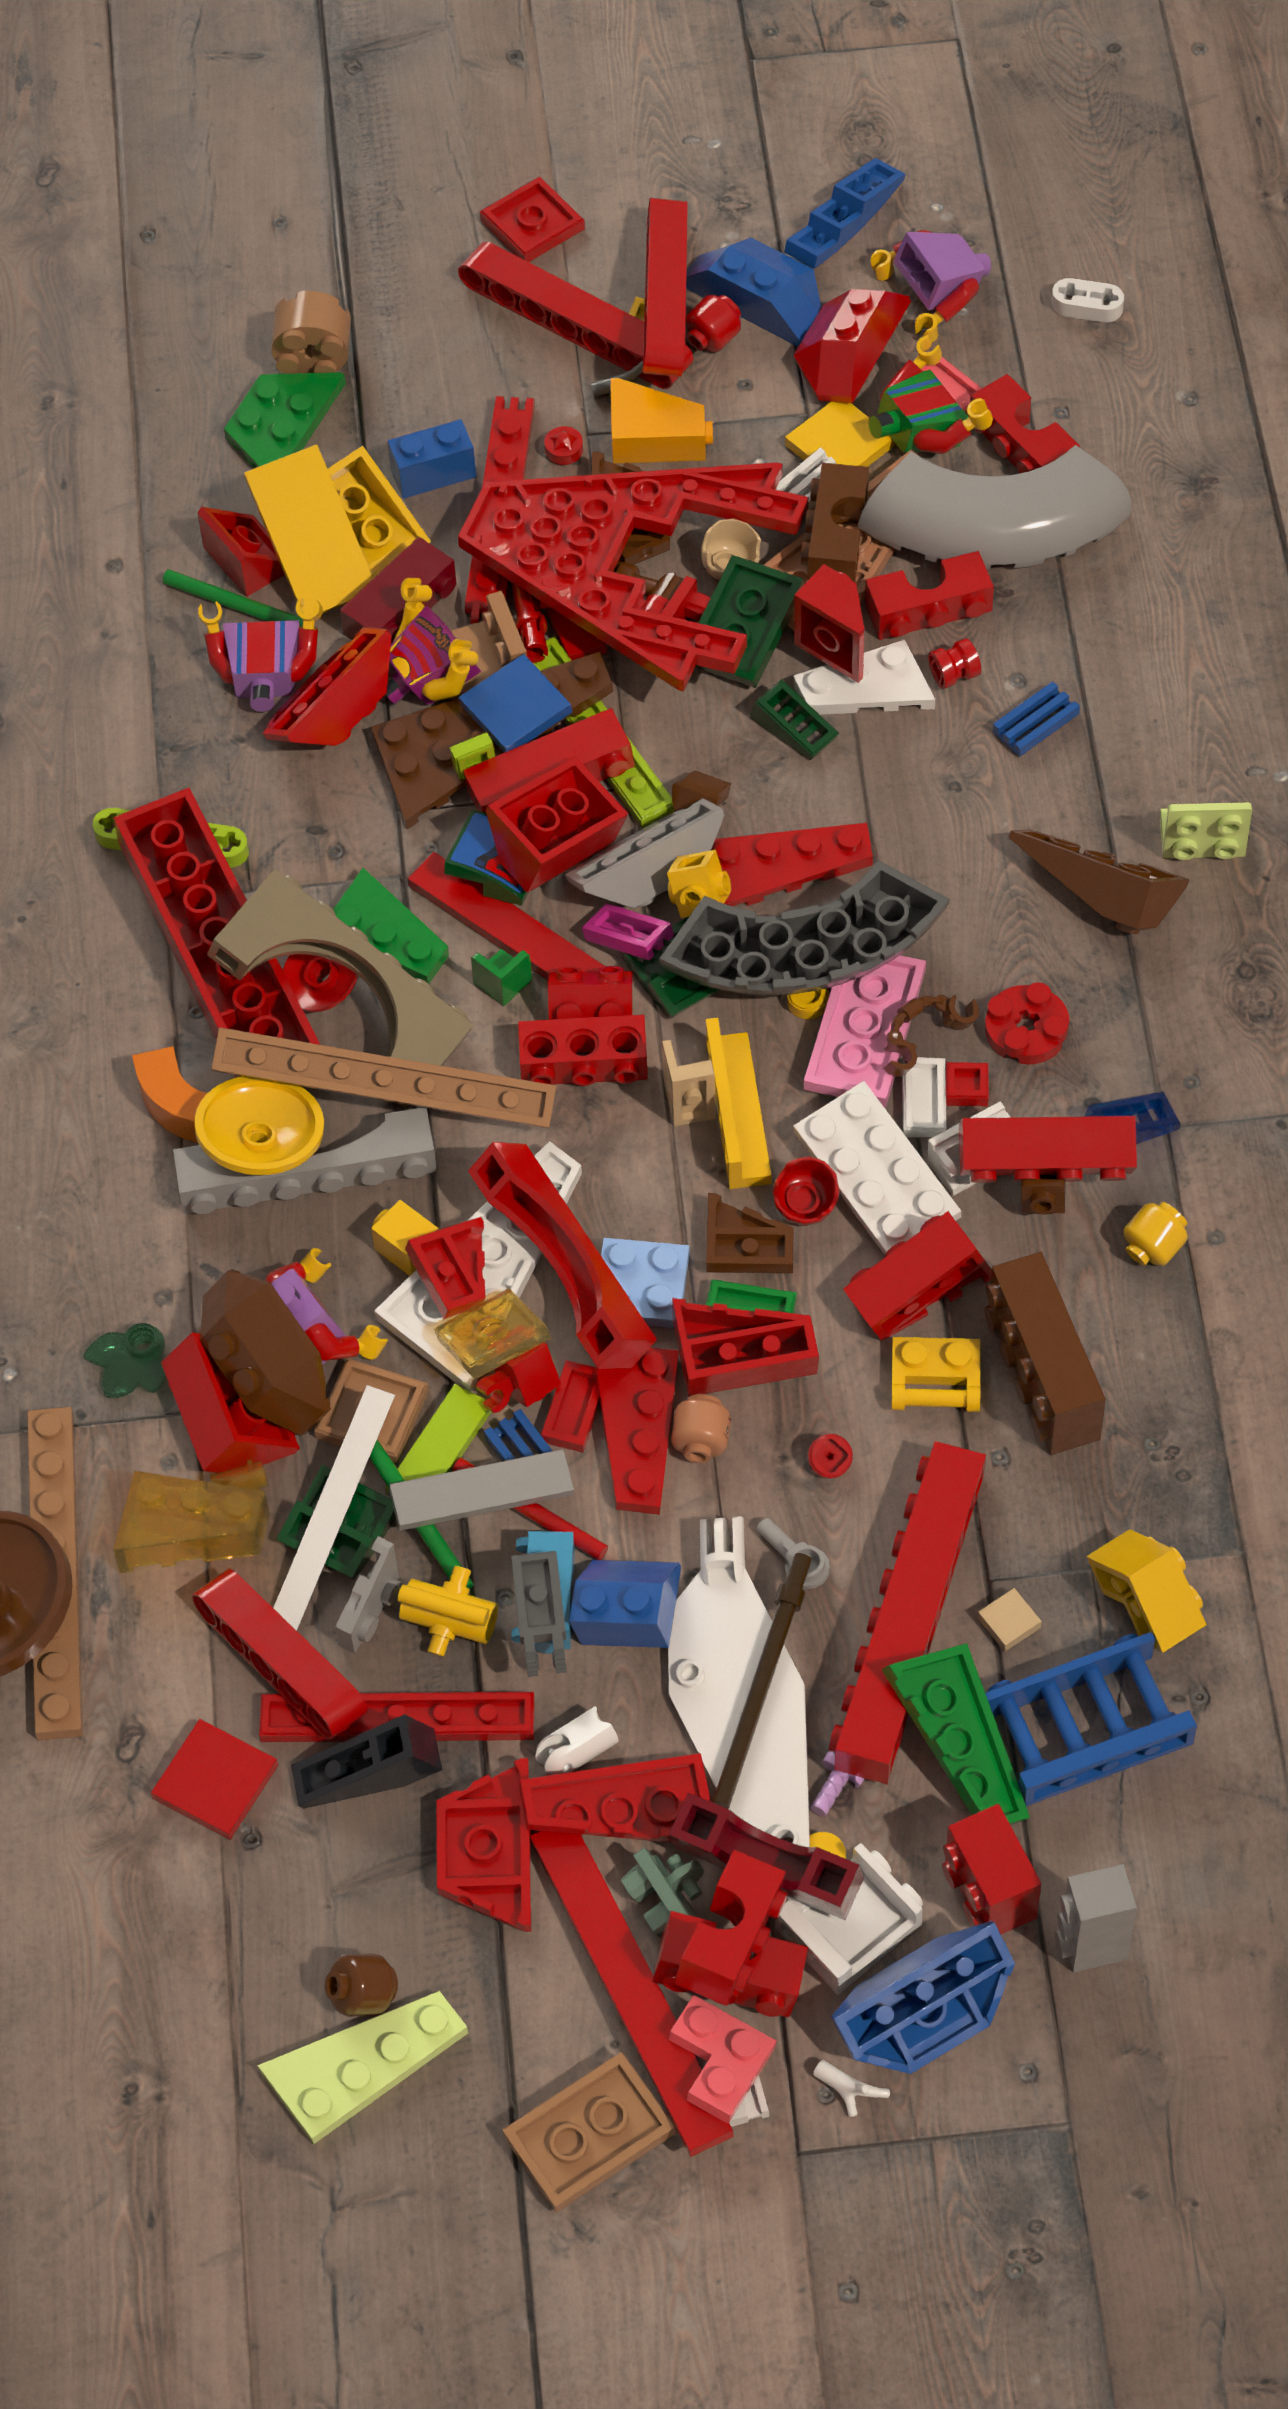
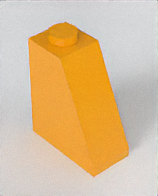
M611 378V425L614 464L625 462L706 461V445H713V421H705L704 405L620 378Z

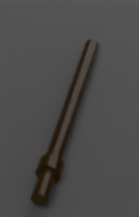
M795 1553L786 1582L779 1586L774 1601L777 1609L712 1800L713 1803L727 1809L730 1808L794 1613L800 1611L806 1594L803 1586L812 1558L803 1553Z

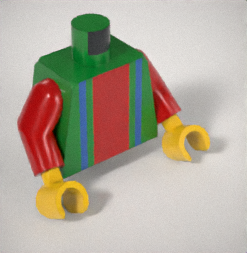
M929 335L923 336L918 340L916 345L918 356L914 361L909 359L891 379L881 393V402L877 415L869 418L868 424L872 436L877 439L890 436L904 453L912 450L915 453L931 452L945 454L951 449L959 447L961 442L972 434L970 430L973 428L978 430L988 429L993 421L992 414L987 409L984 399L978 398L969 403L967 407L968 417L930 369L921 370L925 365H936L942 357L940 345H937L931 352H925L932 345Z

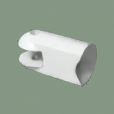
M594 1706L541 1740L536 1749V1761L539 1765L545 1767V1772L548 1776L570 1773L617 1744L619 1740L613 1726L600 1720L597 1714V1707Z

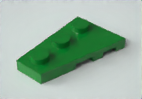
M364 867L333 909L338 919L347 926H352L362 931L370 944L380 952L389 953L400 962L402 969L415 979L419 978L430 984L449 956L448 945Z

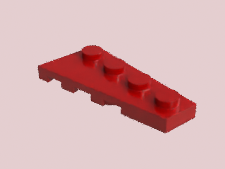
M867 823L715 839L711 849L716 850L721 869L726 871L730 878L731 892L724 903L729 906H735L744 902L749 906L764 901V896L784 889L786 893L802 889L803 883L818 878L826 881L873 865V854Z
M650 1347L632 1368H597L595 1365L616 1510L660 1515L678 1350Z
M701 1753L522 1779L518 1785L527 1830L670 1843L673 1842L669 1832L687 1793L689 1792L711 1802Z

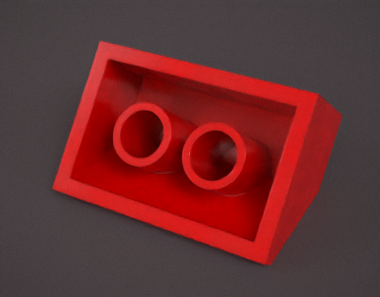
M576 756L494 801L486 808L500 864L527 893L614 843L629 814Z
M192 1332L161 1362L169 1387L173 1392L183 1423L186 1426L203 1471L237 1475L295 1454L300 1449L294 1432L262 1418L246 1408L201 1343L200 1333Z

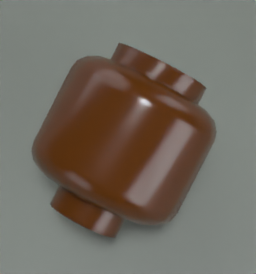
M374 1953L346 1954L339 1957L331 1966L330 1972L325 1979V1992L332 2006L339 2014L349 2017L374 2016L383 2013L396 1997L398 1991V1979L395 1970L383 1956Z

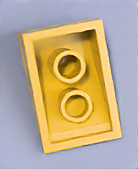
M363 445L328 468L373 578L418 536L431 543V540Z

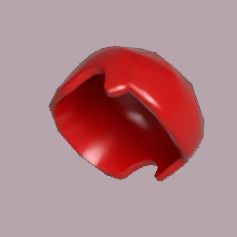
M807 1156L791 1160L785 1165L774 1183L772 1194L777 1211L788 1222L808 1226L822 1222L829 1216L837 1203L840 1190L834 1170L825 1161Z

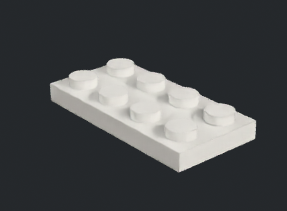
M865 1081L793 1125L794 1133L810 1155L825 1161L837 1175L839 1194L884 1255L895 1244L903 1241L906 1242L919 1233L922 1225L934 1216H941L949 1211L955 1220L961 1218L960 1208Z

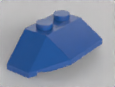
M752 237L699 255L686 269L687 290L703 298L707 295L727 296L740 309L741 318L797 347L821 309L814 269Z
M989 1921L937 1937L858 1984L831 2018L852 2059L912 2074L991 2025L1002 1998L1007 1978L1011 1975L1015 1962L995 1922Z

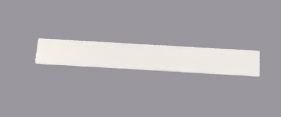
M368 1385L366 1386L273 1607L296 1631L393 1402L394 1394Z

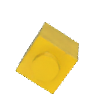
M399 1200L390 1210H383L375 1218L371 1228L374 1250L411 1276L416 1271V1268L405 1250L408 1240L439 1229L402 1200Z

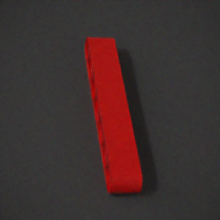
M660 198L649 199L646 232L642 369L645 374L682 377L685 354L688 201Z
M482 242L459 266V278L472 291L614 365L629 371L643 361L644 321L490 242ZM686 344L682 374L694 360L693 353ZM643 371L638 375L639 378L662 389H669L679 379L676 376L645 374Z

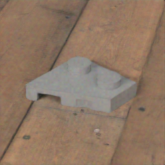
M379 1536L371 1548L375 1551L377 1562L367 1577L359 1574L349 1601L335 1626L339 1646L354 1654L362 1641L368 1642L373 1637L379 1624V1614L385 1605L391 1606L394 1603L402 1586L394 1544Z

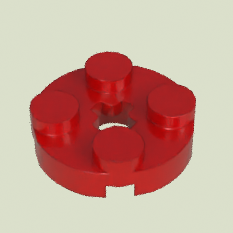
M1035 982L1030 985L1010 987L992 997L988 1002L985 1019L986 1039L990 1047L1003 1058H1005L1006 1054L1012 1058H1018V1063L1026 1065L1045 1062L1056 1056L1062 1049V1043L1065 1041L1069 1030L1068 1010L1063 1001L1053 994L1049 986L1044 983ZM1021 1019H1032L1035 1021L1034 1029L1029 1031L1025 1026L1018 1027L1016 1024L1020 1023Z

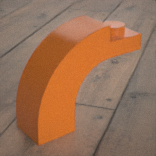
M174 1047L132 1055L140 1093L152 1117L174 1135L198 1143L195 1135V1114L199 1103L207 1093L193 1088L183 1079L178 1069Z

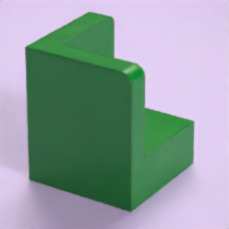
M500 949L489 960L478 952L471 957L474 984L503 1007L532 981L530 955L524 950L519 952L514 958L503 949Z

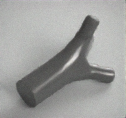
M643 361L623 374L591 382L594 398L611 394V378H620L632 382L642 373Z

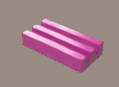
M608 903L582 927L586 941L646 960H650L654 956L653 949L660 950L664 946L663 939L670 940L674 936L670 922Z

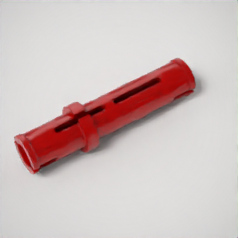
M511 582L518 617L515 625L526 649L527 658L532 663L541 662L545 659V656H548V647L545 640L547 622L544 615L541 614L539 599Z

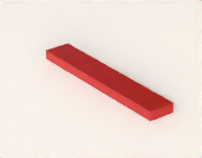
M433 852L407 878L410 888L511 956L515 957L522 950L530 955L531 969L547 980L550 972H557V969L561 967H578L582 969V972L599 971L601 967H605L512 903L483 896L482 883L444 874V862L446 859L436 852Z
M534 1692L360 1693L366 1703L367 1713L330 1740L321 1735L280 1694H261L259 1729L261 1742H343L404 1714L434 1728L437 1741L534 1740Z

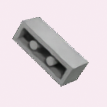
M1124 1864L1069 1876L1066 1893L1060 1896L1062 1913L1057 1914L1060 1930L1055 1931V1939L1060 1957L1062 1959L1069 1957L1073 1973L1128 1960L1137 1906Z

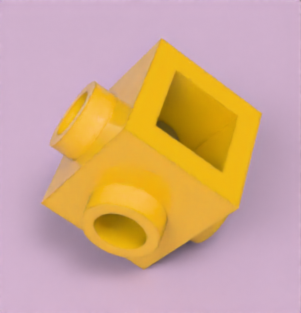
M716 850L677 856L667 872L669 898L672 904L677 905L680 918L690 917L704 896L724 904L730 895V878L726 871H722Z

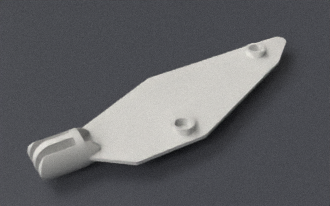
M742 1516L732 1518L733 1552H730L729 1530L725 1517L715 1518L714 1553H712L708 1519L700 1520V1571L676 1599L668 1648L669 1696L698 1753H701L702 1761L716 1788L772 1624V1620L745 1569L744 1518ZM784 1645L729 1810L744 1821L782 1840L790 1837L794 1839L793 1844L810 1847L805 1684ZM787 1896V1899L790 1900L795 1906L806 1905L801 1901H798Z

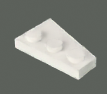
M905 640L864 652L863 679L859 683L828 664L793 676V686L797 694L820 715L857 713L860 708L883 707V711H899V706L920 705L921 710L935 709V698Z

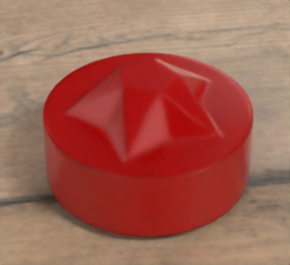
M560 426L550 430L544 439L546 457L558 465H569L578 461L583 454V438L580 432L568 426Z
M825 1434L818 1437L811 1443L807 1453V1461L811 1470L819 1477L825 1479H834L846 1473L853 1460L850 1444L846 1439L837 1434Z

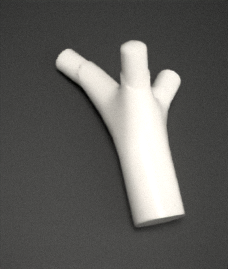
M824 2059L818 2063L813 2073L815 2077L834 2088L841 2095L846 2104L849 2117H855L858 2114L855 2096L889 2098L890 2096L889 2089L874 2087L854 2079Z

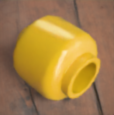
M1162 1201L1159 1205L1146 1203L1124 1228L1123 1235L1129 1244L1125 1251L1134 1261L1142 1266H1145L1148 1262L1157 1266H1165L1186 1243L1188 1234L1185 1227L1188 1223L1174 1207Z

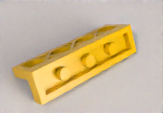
M718 1018L706 1019V1048L708 1060L712 1062L715 1075V1103L729 1189L772 1184L748 1032L721 1035Z

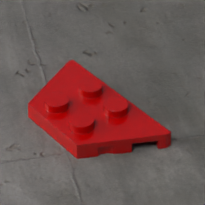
M520 1758L514 1761V1767L492 1778L488 1774L472 1782L467 1789L454 1791L436 1800L437 1891L439 1895L521 1931L532 1932L530 1830L526 1829L518 1786L520 1780L529 1779L528 1758Z

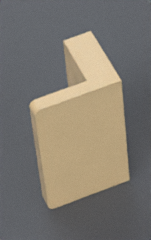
M671 1040L662 1041L664 1087L674 1127L716 1119L715 1075L711 1060L677 1066Z

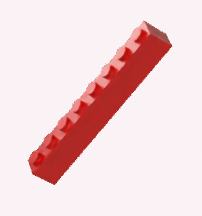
M934 1441L930 1457L922 1455L916 1481L921 1482L918 1494L910 1492L903 1518L908 1519L909 1522L905 1532L897 1531L892 1547L891 1556L897 1557L894 1569L886 1568L881 1580L879 1594L885 1597L881 1608L873 1606L869 1617L867 1633L872 1634L869 1646L861 1645L857 1654L854 1672L860 1674L856 1686L848 1684L844 1694L841 1711L847 1712L843 1726L835 1724L830 1738L828 1751L835 1752L834 1770L888 1785L909 1713L882 1672V1669L890 1664L929 1654L984 1479L986 1454Z

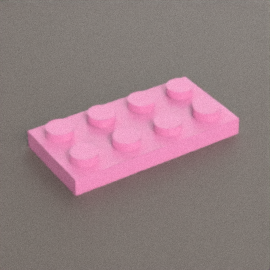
M899 955L891 962L867 975L832 987L804 1078V1090L839 1097L865 1081L883 1107L886 1108L895 1076L888 1074L883 1068L891 1060L899 1063L901 1057L897 1052L884 1051V1048L887 1046L886 1036L891 1031V1022L897 1015V1010L911 999H918L926 972L925 960ZM911 1021L908 1023L903 1022L899 1029L903 1040H906Z

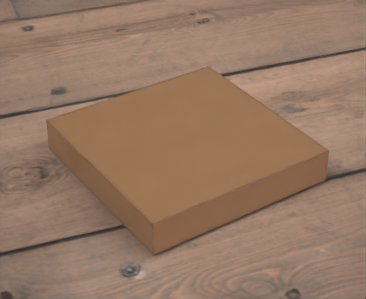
M347 1358L329 1397L331 1410L318 1422L314 1431L315 1438L342 1446L368 1385L395 1395L377 1440H379L393 1463L398 1464L429 1393V1384Z

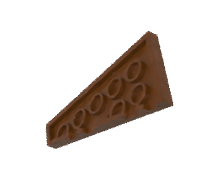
M600 652L540 671L571 704L572 713L568 715L569 717L575 718L614 692ZM459 698L371 727L407 830L419 822V816L433 807L439 809L449 802L448 797L466 785L465 779L459 780L454 770L450 747L486 732L460 705ZM553 726L548 728L546 731H544L537 737L541 738L545 735L552 733ZM491 739L495 756L503 754L504 752Z

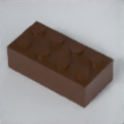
M1042 1251L992 1266L991 1284L986 1285V1293L989 1300V1306L984 1307L986 1321L992 1332L998 1330L1001 1337V1356L1006 1367H1013L1018 1377L1015 1380V1386L1021 1403L1023 1405L1029 1404L1034 1416L1031 1417V1424L1038 1442L1045 1441L1050 1455L1099 1441L1101 1439L1106 1398Z

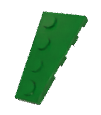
M965 1643L890 1664L883 1668L882 1672L971 1815L999 1803L1010 1825L1030 1818L968 1644Z

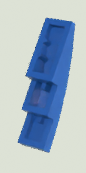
M877 158L872 159L834 185L831 199L810 212L808 225L786 240L784 253L814 269L817 268L854 237L882 208L904 181L905 173Z

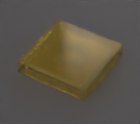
M510 1289L498 1293L434 1329L438 1341L474 1379L551 1339L547 1326Z

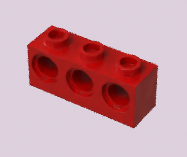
M644 1014L518 1021L521 1080L550 1085L576 1084L580 1086L591 1085L595 1082L617 1081L619 1083H632L637 1080H648ZM622 1050L632 1051L630 1053H619ZM582 1052L590 1053V1054L585 1055V1056H579V1055H577L578 1053H582ZM547 1055V1057L544 1058H536L535 1056Z

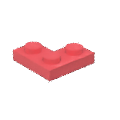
M696 1995L692 1996L669 2035L671 2042L707 2061L689 2090L687 2101L728 2124L775 2050L777 2042L775 2039Z

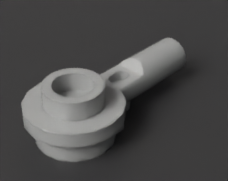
M765 1518L759 1523L756 1529L757 1532L785 1558L787 1576L795 1553H803L812 1558L803 1589L816 1588L827 1580L830 1573L829 1559L823 1551L817 1547L807 1545L805 1542L796 1544L770 1518Z

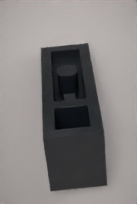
M406 1714L291 1765L298 1806L303 1809L405 1787L442 1771L434 1728Z

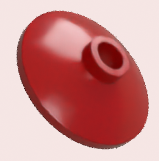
M289 955L283 967V972L303 1011L322 1012L335 1007L350 994L358 978L356 973L342 964L316 955ZM329 975V977L324 982H322L324 977Z

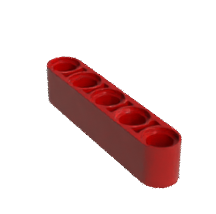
M228 1568L192 1594L193 1604L202 1618L325 1738L332 1739L367 1713L366 1703L358 1690L234 1570Z

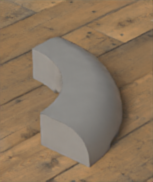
M1076 445L1055 461L1041 468L1007 476H978L952 471L937 466L911 451L873 492L862 511L858 528L895 549L901 550L904 547L925 555V560L936 562L937 558L943 560L979 551L986 569H991V565L1013 564L1014 568L1043 564L1046 558L1064 554L1066 557L1076 553L1077 548L1093 540L1098 542L1114 531L1130 516L1132 501L1121 479L1107 466Z

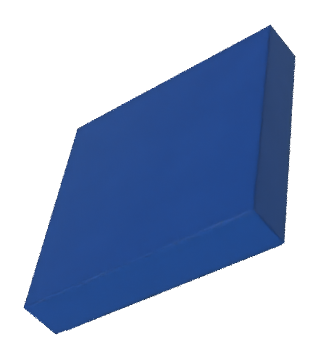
M522 654L459 697L460 705L488 733L489 737L504 753L528 743L572 713L569 701L525 654Z

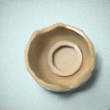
M734 518L717 521L707 530L702 543L701 560L703 567L714 579L720 580L732 555L758 563L760 560L761 543L759 534L748 523Z

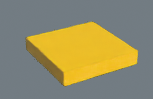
M830 402L785 436V446L804 461L821 447L826 452L827 457H832L836 464L864 467L870 466L892 449L895 442L890 436L874 438L869 430V417L852 403Z

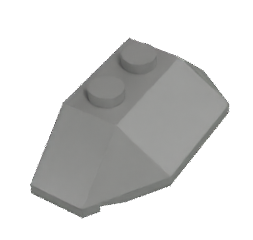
M703 798L693 803L689 808L678 810L588 858L574 870L565 874L569 883L586 893L632 908L646 906L655 901L657 895L668 890L669 879L667 872L677 856L711 851L725 815L722 808Z

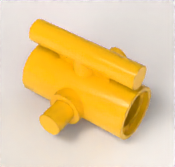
M454 1566L450 1581H445L443 1587L416 1579H411L408 1585L403 1584L398 1594V1602H401L399 1617L401 1620L430 1628L428 1634L432 1635L427 1650L428 1653L444 1657L449 1641H454L455 1636L483 1644L489 1642L496 1625L499 1605L489 1600L468 1595L470 1589L466 1586L471 1570Z

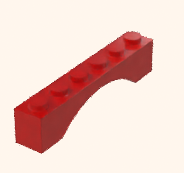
M492 1142L468 1170L469 1174L488 1203L519 1227L541 1250L555 1269L573 1306L576 1320V1336L597 1368H632L657 1341V1338L527 1144Z

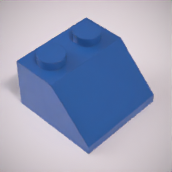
M592 1560L576 1579L569 1622L581 1645L669 1648L681 1572L680 1563Z

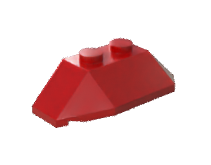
M850 289L821 307L794 353L795 361L812 387L818 401L854 402L910 305L911 300L908 295L888 291Z
M363 627L357 632L351 642L343 645L330 656L272 716L267 728L263 732L267 740L337 746L346 741L352 733L351 730L362 718L367 717L376 709V703L387 693L391 634L388 629Z

